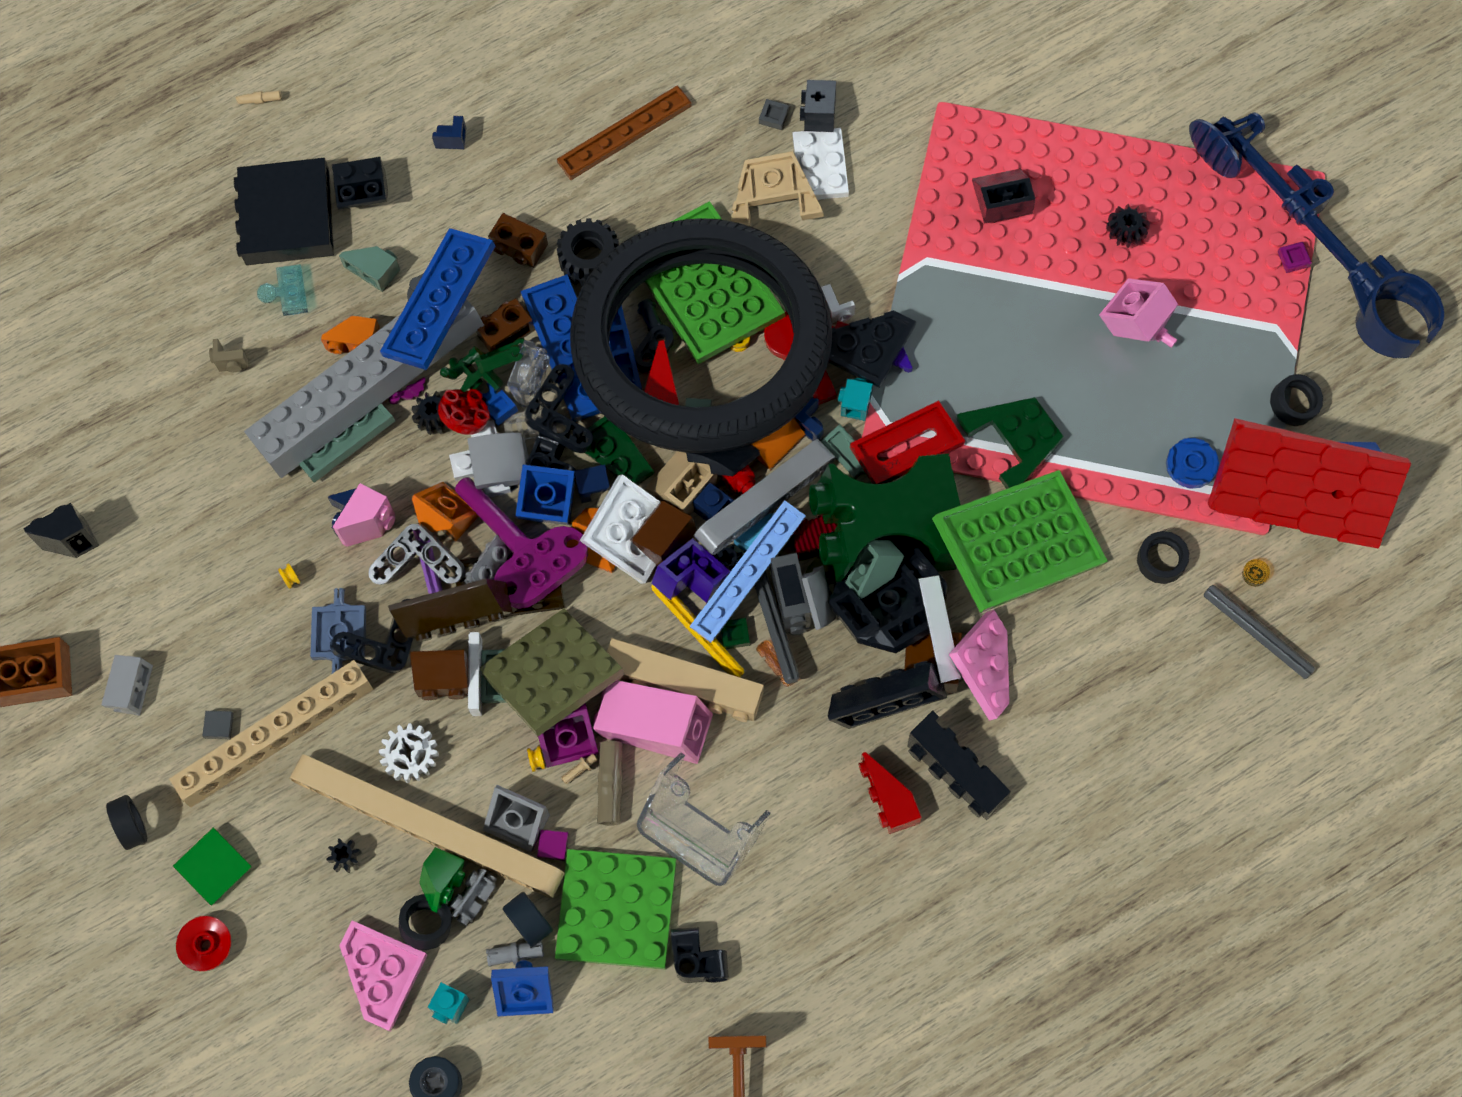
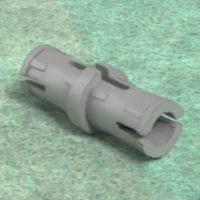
M542 940L533 947L528 943L517 944V942H511L510 946L486 949L489 967L511 962L515 965L522 960L544 957Z

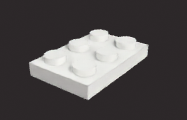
M834 128V132H793L795 157L817 200L849 197L841 128Z

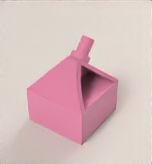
M1128 278L1099 314L1113 336L1148 342L1154 340L1157 342L1162 341L1171 348L1177 342V339L1168 334V330L1164 328L1178 306V303L1164 283Z

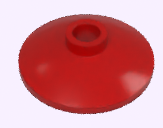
M196 917L188 921L181 928L177 936L176 952L178 958L186 967L194 971L205 972L215 969L225 961L230 952L231 934L227 926L215 917ZM205 941H210L209 949L203 950L202 944Z

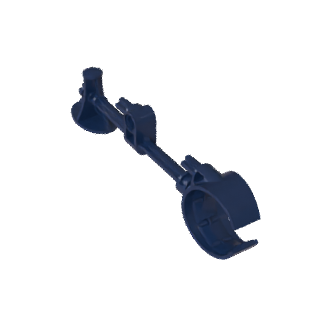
M1252 112L1248 116L1233 122L1223 116L1215 124H1211L1203 119L1192 121L1189 125V134L1193 145L1202 159L1214 171L1226 178H1234L1240 173L1243 157L1282 199L1283 204L1281 207L1289 212V216L1296 220L1297 225H1306L1348 271L1349 276L1347 279L1351 282L1360 308L1355 320L1356 329L1362 341L1369 348L1387 357L1409 358L1420 344L1419 340L1401 338L1386 328L1378 316L1375 301L1383 299L1402 301L1415 308L1423 316L1428 327L1426 342L1430 343L1441 330L1444 322V307L1436 290L1419 276L1406 273L1403 269L1397 271L1383 255L1377 256L1370 263L1374 269L1369 267L1368 262H1359L1317 216V214L1325 209L1333 196L1334 189L1331 183L1319 178L1312 180L1299 165H1295L1287 173L1300 188L1294 191L1250 144L1257 135L1265 130V122L1261 115ZM1247 121V123L1243 124L1242 126L1238 128L1235 127L1236 125H1239ZM1254 132L1249 138L1246 139L1244 137L1247 134Z

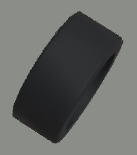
M1295 374L1289 375L1275 386L1271 393L1270 404L1273 413L1279 420L1288 425L1300 426L1306 424L1319 414L1323 407L1324 397L1321 388L1314 380L1305 375ZM1288 387L1297 388L1306 395L1309 402V410L1307 412L1299 413L1288 406L1284 398V391Z
M1159 531L1145 538L1138 551L1137 564L1140 572L1147 579L1154 583L1167 584L1176 581L1182 576L1189 563L1190 552L1187 544L1180 536L1172 532ZM1156 544H1165L1172 547L1179 556L1177 566L1171 571H1160L1154 568L1148 561V552L1151 547Z
M128 795L119 797L106 804L109 821L124 849L129 850L147 842V833L142 818Z
M424 894L416 895L407 900L400 909V935L407 945L415 949L430 950L437 948L450 935L452 923L450 908L447 904L443 903L437 911L442 920L439 930L427 935L418 934L410 929L409 917L416 911L431 910Z

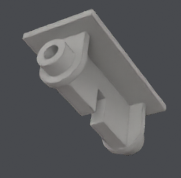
M495 535L491 542H487L486 548L478 558L477 563L465 574L466 584L485 578L493 580L497 570L512 553L498 535Z
M478 869L477 872L473 870L464 883L467 887L461 895L458 893L449 905L452 917H456L457 914L460 915L457 920L465 926L468 922L472 923L482 907L474 901L475 898L479 897L486 901L496 887L494 883L497 879L489 873L486 877L483 876L486 872L485 869Z

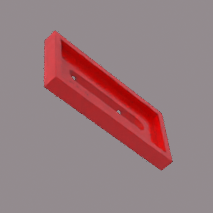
M938 400L850 443V449L872 484H886L907 474L919 456L947 454L964 446L965 439ZM929 430L936 433L934 437L885 461L877 459L880 453H884L915 438L916 435L919 436Z

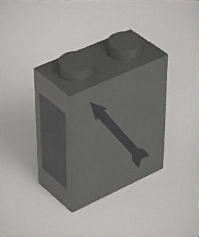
M797 553L771 558V577L786 634L791 633V635L805 633L806 629H810L811 611L802 581Z

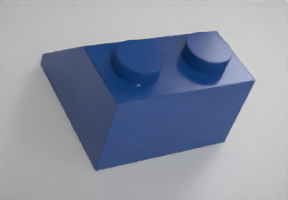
M523 464L516 517L523 520L570 526L575 471Z

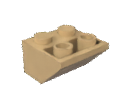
M677 451L646 486L645 491L660 502L665 501L690 515L694 510L693 501L709 482L714 486L717 484V474H711L708 464L688 462L686 453Z

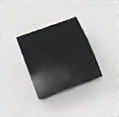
M749 444L727 451L712 453L686 452L688 462L709 464L711 474L734 476L760 455V451Z

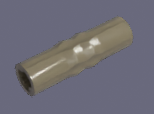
M604 741L600 743L597 787V824L614 826L620 824L621 783L623 779V743Z

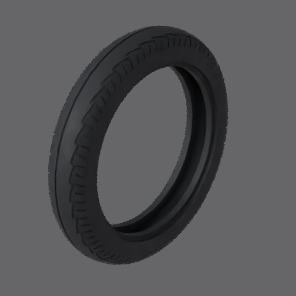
M707 218L678 220L649 228L627 239L612 250L595 267L585 281L574 307L570 329L573 364L579 381L596 408L615 426L638 440L660 448L688 453H712L743 447L759 441L785 426L807 405L819 387L829 362L832 345V323L828 304L819 282L805 262L790 248L765 232L737 222ZM716 264L743 271L770 288L784 305L794 333L791 349L777 373L764 386L752 394L731 403L711 407H687L671 404L647 394L633 384L621 371L609 347L610 331L614 318L624 300L640 284L660 272L683 265Z

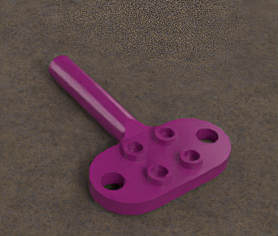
M465 477L457 483L455 492L514 553L497 570L494 580L506 582L507 588L511 586L517 588L514 594L509 595L511 607L519 609L532 606L585 565L589 555L588 546L580 541L583 535L575 528L566 526L554 527L538 538L529 539L482 489L475 487V482L470 477ZM570 540L579 541L578 545L573 548L565 546Z

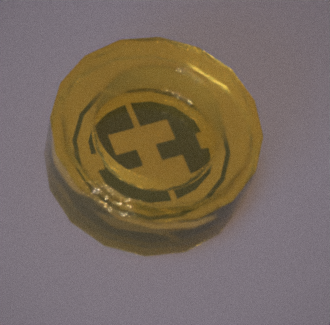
M1259 559L1248 561L1242 571L1244 581L1253 587L1264 585L1270 575L1268 565Z

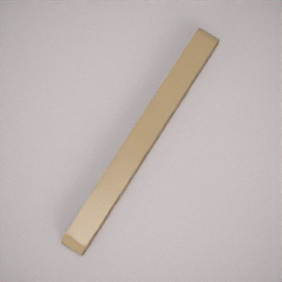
M301 755L289 778L304 788L548 898L554 897L565 874L548 863L307 755Z

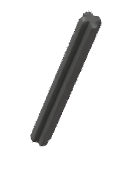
M765 571L754 586L784 681L787 684L796 683L800 675L767 572Z
M1211 585L1205 591L1204 597L1301 677L1307 679L1314 672L1315 667L1215 585Z

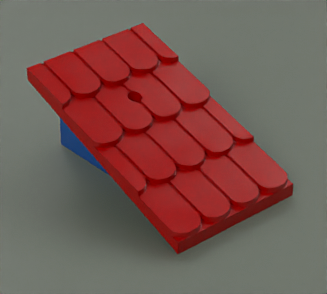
M1234 418L1208 500V506L1210 509L1222 514L1250 518L1254 522L1298 529L1307 534L1335 538L1339 542L1379 549L1411 462L1408 458L1382 452L1376 442H1336Z

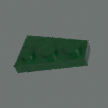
M605 416L587 428L593 435V443L591 449L584 454L600 465L605 464L606 469L616 476L624 475L636 485H639L655 473L629 436ZM582 436L580 439H577V443L585 442L586 438Z

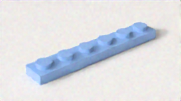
M784 500L692 622L690 628L712 643L769 567L771 558H775L806 515Z

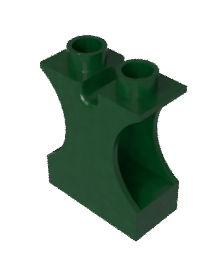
M949 453L919 456L905 476L886 484L860 482L843 473L835 464H828L818 483L810 486L809 504L812 514L814 516L822 515L825 524H837L833 532L822 533L819 537L821 561L824 565L833 564L836 582L843 580L855 563L861 550L874 540H889L898 550L908 551V549L919 548L937 572L957 569L932 520L938 513L961 506Z

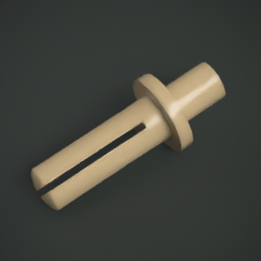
M591 754L585 760L581 757L580 763L561 776L562 781L568 784L586 769L592 770L590 765L598 760L596 756Z

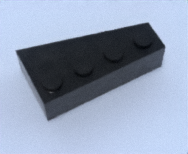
M932 710L910 732L907 745L910 748L908 752L918 762L921 760L929 766L928 771L937 780L942 778L949 785L948 790L956 798L960 799L962 797L969 804L968 808L978 818L982 816L987 820L1009 798L1011 791L986 765L980 767L977 764L979 760L969 747L963 746L961 748L958 745L959 741L955 737L956 734L949 727L942 728L936 722L939 716Z

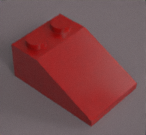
M661 340L658 342L644 392L659 400L679 405L665 342Z

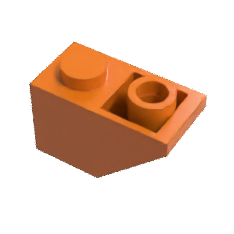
M350 316L322 334L321 341L325 349L333 354L349 353L379 331L380 326L377 319Z

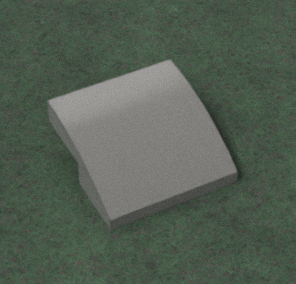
M498 433L467 438L474 482L477 489L503 484L504 487L520 484L522 465H527L521 433Z
M824 565L815 567L813 572L802 575L816 630L827 626L837 617L829 605L831 592Z

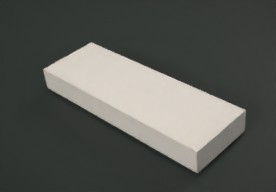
M470 632L468 709L472 716H482L480 672L482 638L479 632Z

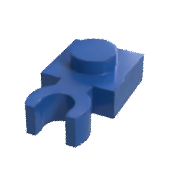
M487 382L489 392L481 393L482 400L489 409V416L497 425H500L518 412V409L503 390L497 393Z

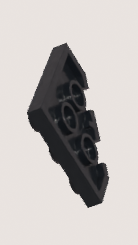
M893 310L884 313L882 316L854 321L847 326L837 329L833 327L831 353L828 363L880 388L915 328L916 321Z

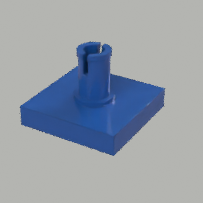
M522 960L516 963L515 968L492 970L491 981L498 1017L553 1013L554 1004L548 966L533 967L531 962Z

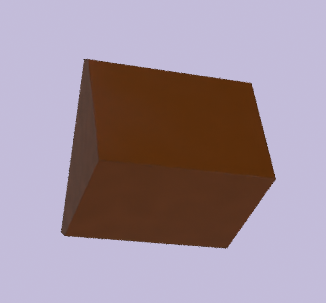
M661 501L630 541L658 566L692 538L696 540L694 534L697 528L691 516L665 501Z

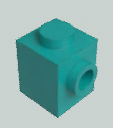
M861 378L847 379L846 387L840 388L838 402H842V417L866 421L872 395V383H868Z
M440 982L427 1008L433 1012L432 1017L446 1025L448 1021L457 1024L470 998L466 994Z

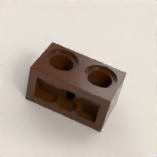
M505 213L501 214L488 235V239L493 240L495 244L494 252L499 255L506 254L512 257L518 264L523 266L527 264L533 268L548 246L545 232ZM505 235L511 236L508 239H502V237ZM527 245L532 246L530 249H523Z
M515 298L510 302L507 301L501 304L498 310L490 315L482 316L481 320L484 326L478 328L476 333L490 352L512 343L518 338L526 337L534 332L535 328L532 319ZM512 317H519V319L514 322L508 321ZM492 330L498 331L495 335H488Z

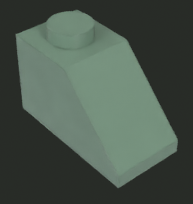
M377 246L345 251L339 255L344 268L381 292L384 291L400 271L397 256L390 250L386 249L384 251Z
M874 540L861 550L845 583L849 588H852L859 599H863L894 578L904 556L891 541Z

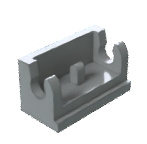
M115 655L101 705L106 708H112L114 712L140 716L153 665L141 657Z

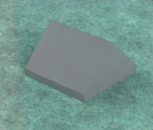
M496 785L483 831L532 852L550 814L546 806Z

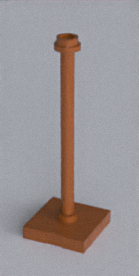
M766 1035L708 1037L709 1049L729 1048V1055L733 1056V1097H745L744 1054H747V1048H767Z

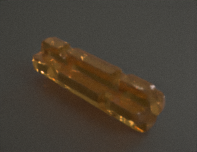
M768 640L761 642L756 648L757 652L762 658H766L764 661L777 677L781 676L780 680L786 687L793 685L794 683L787 684L784 681L776 652L772 650L774 648Z

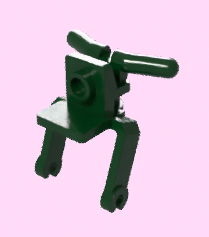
M518 338L512 343L485 354L474 346L459 361L455 357L450 358V368L443 367L440 370V375L444 378L455 380L464 372L467 377L460 388L462 392L468 389H476L483 382L481 380L483 376L497 391L502 386L503 381L494 373L493 369L521 360L523 353L528 350V346L525 345L522 349L518 346L519 343H525L524 338ZM474 362L476 363V365H477V367H478L477 370L471 365V364H473Z

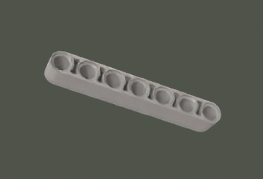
M818 439L814 440L706 521L696 531L694 537L712 555L717 554L780 506L784 500H788L822 474L828 464H833L836 457Z

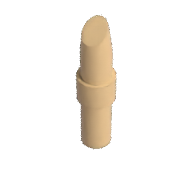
M280 90L258 91L236 96V101L239 104H261L268 101L282 100Z

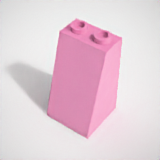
M618 680L603 690L601 696L602 703L599 712L595 714L593 720V729L601 737L698 764L713 713L697 696Z

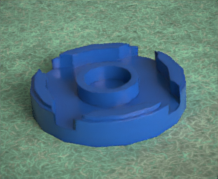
M1184 438L1169 450L1166 459L1167 472L1172 480L1180 486L1190 489L1201 488L1209 484L1216 476L1219 467L1218 454L1204 440Z

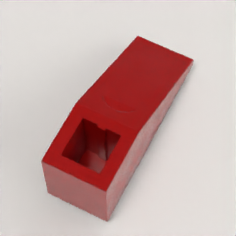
M863 752L861 755L862 762L858 763L862 777H868L871 787L868 788V792L872 802H877L881 812L877 813L882 828L887 827L889 834H893L920 824L922 817L912 792L868 753Z

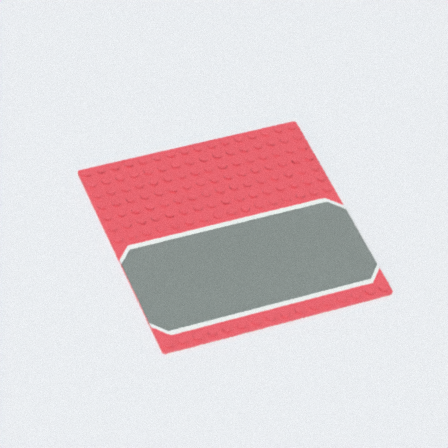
M939 102L936 108L891 311L894 310L916 321V326L904 345L905 352L913 369L912 372L908 373L904 369L893 365L880 388L873 386L862 437L939 400L965 439L964 446L949 452L953 473L1001 482L999 480L1000 474L1019 464V461L993 425L969 437L956 420L957 415L967 411L1035 397L1064 438L1043 464L1041 463L1033 472L1028 481L1060 470L1075 498L1266 535L1270 524L1254 522L1250 518L1222 514L1209 508L1208 500L1216 476L1209 484L1201 488L1190 489L1180 486L1168 474L1166 459L1169 450L1184 438H1197L1210 444L1209 446L1213 451H1216L1220 466L1234 418L1285 430L1286 424L1279 420L1272 411L1270 397L1277 384L1289 375H1294L1311 266L1286 273L1279 257L1278 249L1287 245L1304 242L1312 262L1316 236L1306 225H1297L1296 220L1289 216V212L1281 207L1283 204L1282 199L1243 157L1239 175L1234 178H1226L1214 171L1202 159L1195 148ZM1268 162L1294 191L1300 189L1287 175L1293 166ZM1021 169L1030 178L1036 200L1033 214L984 224L972 178ZM1303 169L1312 180L1318 178L1325 180L1323 172ZM1127 204L1133 210L1139 206V213L1146 212V220L1150 221L1147 237L1144 240L1141 239V243L1138 246L1131 243L1128 249L1125 243L1122 242L1117 246V239L1110 240V232L1106 229L1111 212L1115 213V209L1118 206L1125 209ZM1128 278L1164 283L1178 303V306L1164 327L1168 330V334L1177 339L1172 348L1162 341L1157 342L1154 340L1148 342L1113 336L1099 316ZM1288 387L1284 391V398L1288 406L1292 387ZM929 430L919 436L916 435L915 438L884 453H880L877 458L889 459L934 437L936 433Z

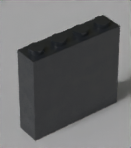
M325 157L237 167V177H234V188L238 192V198L234 200L236 213H239V220L235 221L237 235H240V242L236 243L238 257H242L246 266L334 256L330 170Z

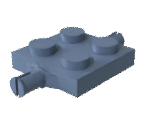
M338 588L334 589L333 604L324 607H312L310 657L312 660L332 661L331 674L342 668L343 661L346 660L335 656L331 652L330 642L332 638L340 632H348L366 638L365 605H349L344 603L345 589L339 588V590ZM343 638L340 642H336V644L340 645L341 651H344L347 647L354 649L352 655H355L359 645L356 642L354 647L346 644V639ZM364 646V647L362 648V650H361L362 656H363L364 658H365V646Z

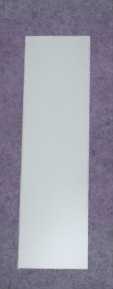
M939 575L920 578L919 583L940 681L942 683L961 679L959 670L949 656V653L955 647Z

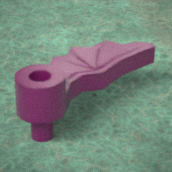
M423 377L414 384L408 385L403 391L395 392L389 397V402L395 405L399 403L400 398L405 400L417 398L419 393L424 391L425 378Z

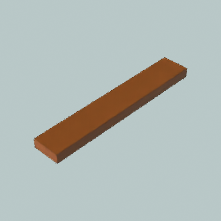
M677 85L557 158V163L568 178L573 180L692 107L691 101Z

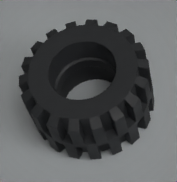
M586 218V222H581V219L577 220L574 226L569 224L567 231L563 230L560 234L561 239L557 240V255L561 271L564 272V275L567 274L569 279L571 278L573 284L577 285L579 282L581 287H583L595 267L612 250L619 246L617 235L614 230L611 231V226L607 223L603 226L602 221L598 219L596 222H592V218ZM586 247H596L602 250L597 257L589 260L576 256L580 250Z

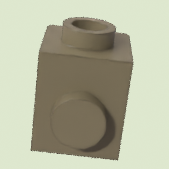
M213 339V348L209 349V357L211 363L216 365L219 372H239L242 369H249V359L243 349L224 351L220 341Z

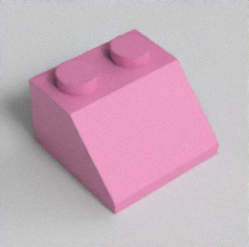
M360 483L336 520L333 528L342 544L348 547L382 537L386 530H390L394 525L395 513L386 496Z

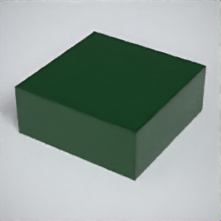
M746 618L728 620L721 629L724 648L732 649L750 646Z

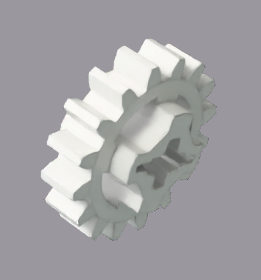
M408 723L406 730H403L398 725V732L396 734L389 731L388 734L391 738L389 740L382 739L381 741L386 748L379 750V754L385 757L380 760L382 766H388L385 770L388 775L394 773L396 781H399L402 776H404L406 783H410L413 776L417 781H420L421 773L428 776L430 773L427 768L429 766L436 767V763L432 758L439 756L437 750L433 749L438 746L437 742L430 740L432 734L429 731L424 733V729L420 725L416 730H414L411 723ZM409 737H415L420 740L415 742L410 740ZM406 745H408V747L412 750V751H411V755H412V756H410L411 759H412V762L409 760L408 757H406V755H407V752H406L407 747H406ZM425 756L424 760H423L422 763L419 765V763H420L422 757ZM396 765H398V766H400V765H405V766H407L409 769H401V768L397 767Z

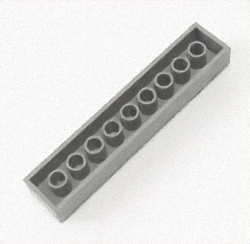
M467 299L429 367L470 337L478 328L484 326L476 309ZM399 316L244 431L280 478H283L299 466V463L305 459L307 460L313 453L319 451L325 444L332 441L333 438H336L424 371V369L385 358L380 353Z

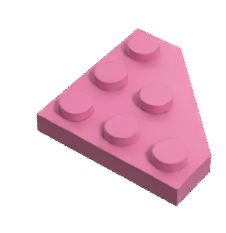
M995 610L987 611L949 653V656L988 720L997 719L1009 705L1007 630Z
M351 921L339 946L345 959L365 1021L391 1032L427 954L362 924Z

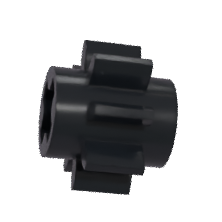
M732 545L730 548H723L718 554L712 556L728 570L732 571L743 556V553H736L734 545ZM724 559H728V561H729V562L732 561V563H731V564H728L726 561H723V560H724Z
M339 838L337 845L328 847L331 850V856L326 858L329 863L336 862L333 867L336 872L344 868L347 873H350L351 867L360 865L357 861V856L362 854V851L360 849H353L355 846L353 840L345 844ZM341 853L349 854V857L347 859H341L339 856Z

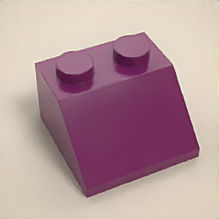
M586 703L538 736L547 768L576 761L581 757L587 758L591 754H599Z

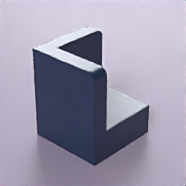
M453 116V125L437 126V131L432 134L435 149L464 150L467 128L463 116Z
M605 464L575 471L581 503L591 502L590 494L610 489Z

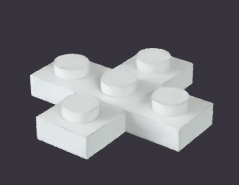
M494 420L488 421L485 428L481 432L471 435V438L497 434ZM522 437L527 463L529 455L524 437ZM469 450L449 455L456 482L465 477H474ZM503 484L483 488L484 493L489 498L511 493L510 486L504 487Z

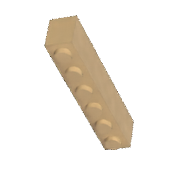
M611 638L607 653L623 668L625 673L618 681L622 680L628 683L697 696L712 713L722 714V712L732 714V718L741 722L755 720L764 693L763 684Z

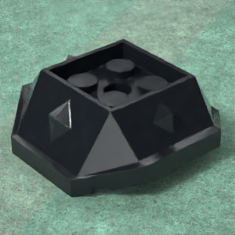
M919 548L908 549V551L899 550L904 557L894 578L863 599H859L852 588H849L845 583L851 570L848 571L841 582H836L833 594H831L829 599V605L857 643L896 654L930 634L919 579L939 575L945 605L948 585Z

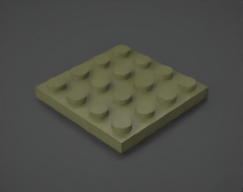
M565 608L480 667L481 675L537 737L625 675L623 668Z

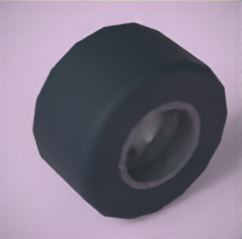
M521 892L503 906L504 913L531 947L535 946L553 931L550 924L525 892Z
M438 1056L427 1057L418 1062L411 1071L409 1078L410 1093L413 1097H459L463 1085L462 1076L458 1068L446 1058Z

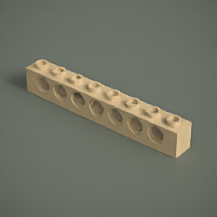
M353 660L169 778L182 801L191 808L374 689L355 660Z

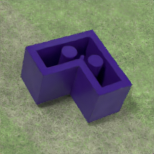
M692 538L658 565L651 584L669 600L673 599L686 587H689L703 601L708 603L731 571Z

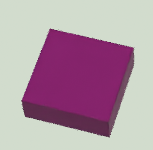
M1304 242L1287 245L1278 249V254L1286 273L1308 268L1312 264Z
M541 830L537 857L565 861L568 832Z

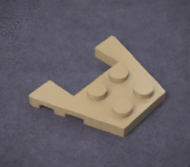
M793 151L745 160L738 184L737 199L732 207V222L751 227L750 207L799 198L802 220L824 217L823 210Z

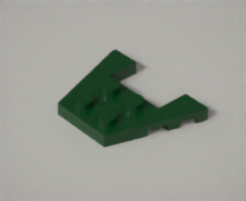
M1035 397L959 413L956 419L969 437L993 425L1019 461V464L1001 473L999 476V480L1006 489L1028 481L1033 472L1041 463L1043 464L1064 438Z

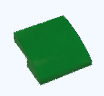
M214 827L173 865L180 875L211 906L252 867Z

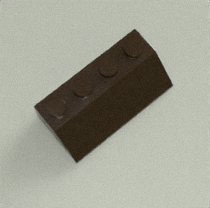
M486 578L388 605L391 615L404 636L416 639V642L431 640L432 635L440 633L441 636L456 633L455 628L462 626L465 629L476 628L480 626V621L488 620L489 623L505 619L504 615L513 613L506 582Z

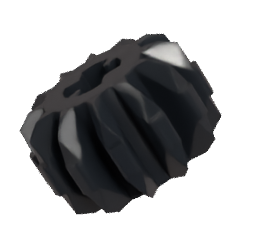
M1129 204L1125 206V209L1118 206L1115 209V213L1111 212L1109 215L1106 229L1110 232V240L1117 239V246L1123 242L1128 249L1131 243L1138 246L1141 243V239L1144 240L1147 237L1150 221L1146 220V212L1139 213V206L1134 210L1130 208Z
M435 391L433 396L425 392V398L417 397L416 402L418 405L412 406L411 410L414 413L412 420L418 424L417 427L420 431L426 429L427 433L431 435L434 430H437L441 434L443 426L448 428L438 414V405L443 396L440 397L437 391Z

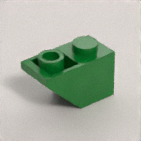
M436 847L423 863L419 884L431 910L437 913L443 903L448 904L452 897L453 889L461 886L465 878V872L462 871L465 860Z

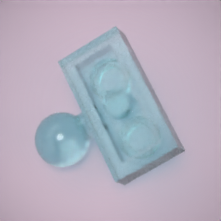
M301 264L276 267L279 287H274L268 283L262 284L257 290L258 299L263 303H271L276 297H280L283 316L308 313Z

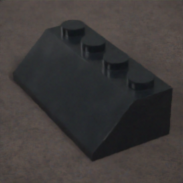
M922 661L914 664V668L906 671L904 669H897L891 671L889 676L881 679L880 677H873L865 680V684L859 686L848 685L840 689L841 692L832 694L828 719L840 726L851 729L947 698L944 682L941 683L938 667L929 661Z

